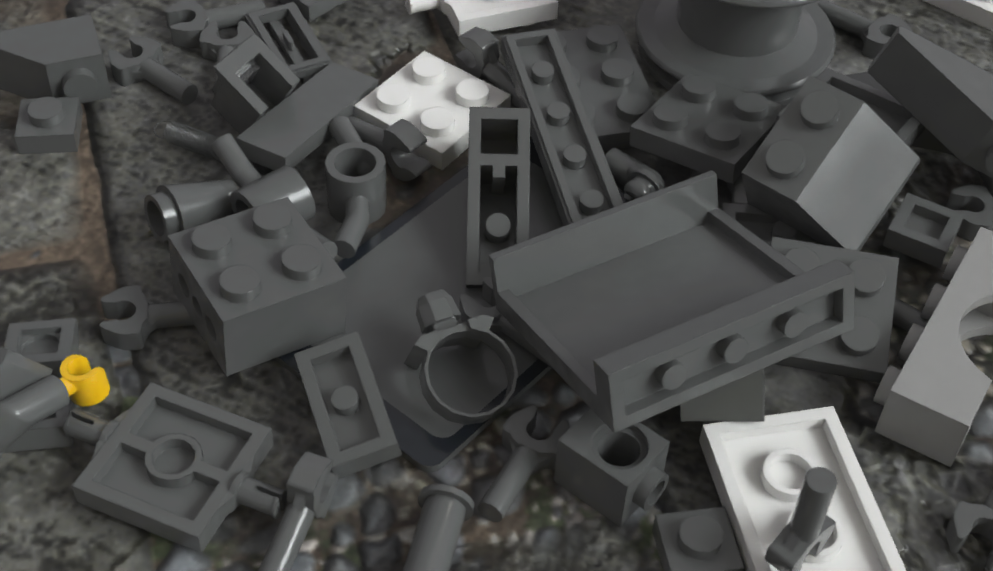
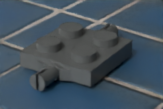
M151 382L131 408L110 422L76 408L71 411L72 416L68 415L64 423L63 431L65 436L73 437L95 446L92 460L72 485L78 503L199 553L204 551L226 516L233 512L237 506L244 505L269 515L273 519L280 518L281 510L284 511L287 506L286 489H280L254 478L255 472L274 445L272 428Z

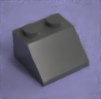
M810 75L741 173L748 204L823 245L860 251L919 165L920 157L864 101Z

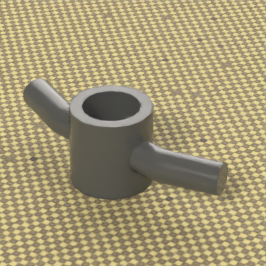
M339 116L334 118L329 124V131L338 146L329 152L325 160L327 202L330 215L336 221L342 223L333 241L337 246V255L342 258H352L368 225L379 220L385 213L387 206L386 161L383 153L378 148L363 143L349 118Z
M230 133L222 135L212 143L211 148L232 179L240 187L231 193L230 201L234 214L288 197L305 221L315 217V202L305 180L294 168L284 165L262 177ZM311 228L334 259L337 255L336 244Z

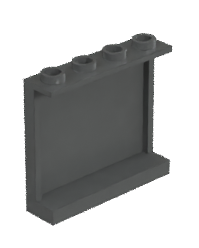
M712 170L488 255L496 309L614 433L854 329L855 271L838 259L807 272L802 270L718 208L717 174Z

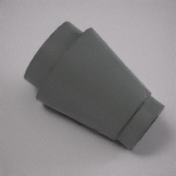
M230 179L159 185L156 193L147 195L144 200V210L149 228L158 241L165 242L168 241V235L232 215L234 212L230 198L231 193L237 190V187Z

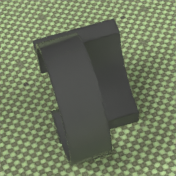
M439 289L419 297L416 303V317L423 335L414 344L404 364L417 370L422 363L419 375L422 395L433 411L447 421L463 425L485 422L500 412L515 391L518 371L514 354L503 339L489 330L494 317L482 314L458 324L461 313L452 296L444 289ZM480 342H483L497 353L505 365L508 379L505 398L500 405L488 412L469 414L454 410L439 399L430 384L428 374L430 355L441 347L460 345L476 349Z

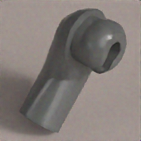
M612 148L605 155L614 180L624 186V198L627 202L665 188V182L657 171L623 151Z

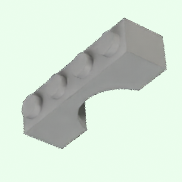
M980 227L969 249L957 245L942 277V279L950 282L948 287L939 283L934 285L920 316L928 320V323L925 327L913 323L897 357L905 361L903 368L900 370L892 365L888 367L873 399L874 402L884 406L875 432L949 467L952 466L992 382L969 359L961 341L971 337L993 335V231Z

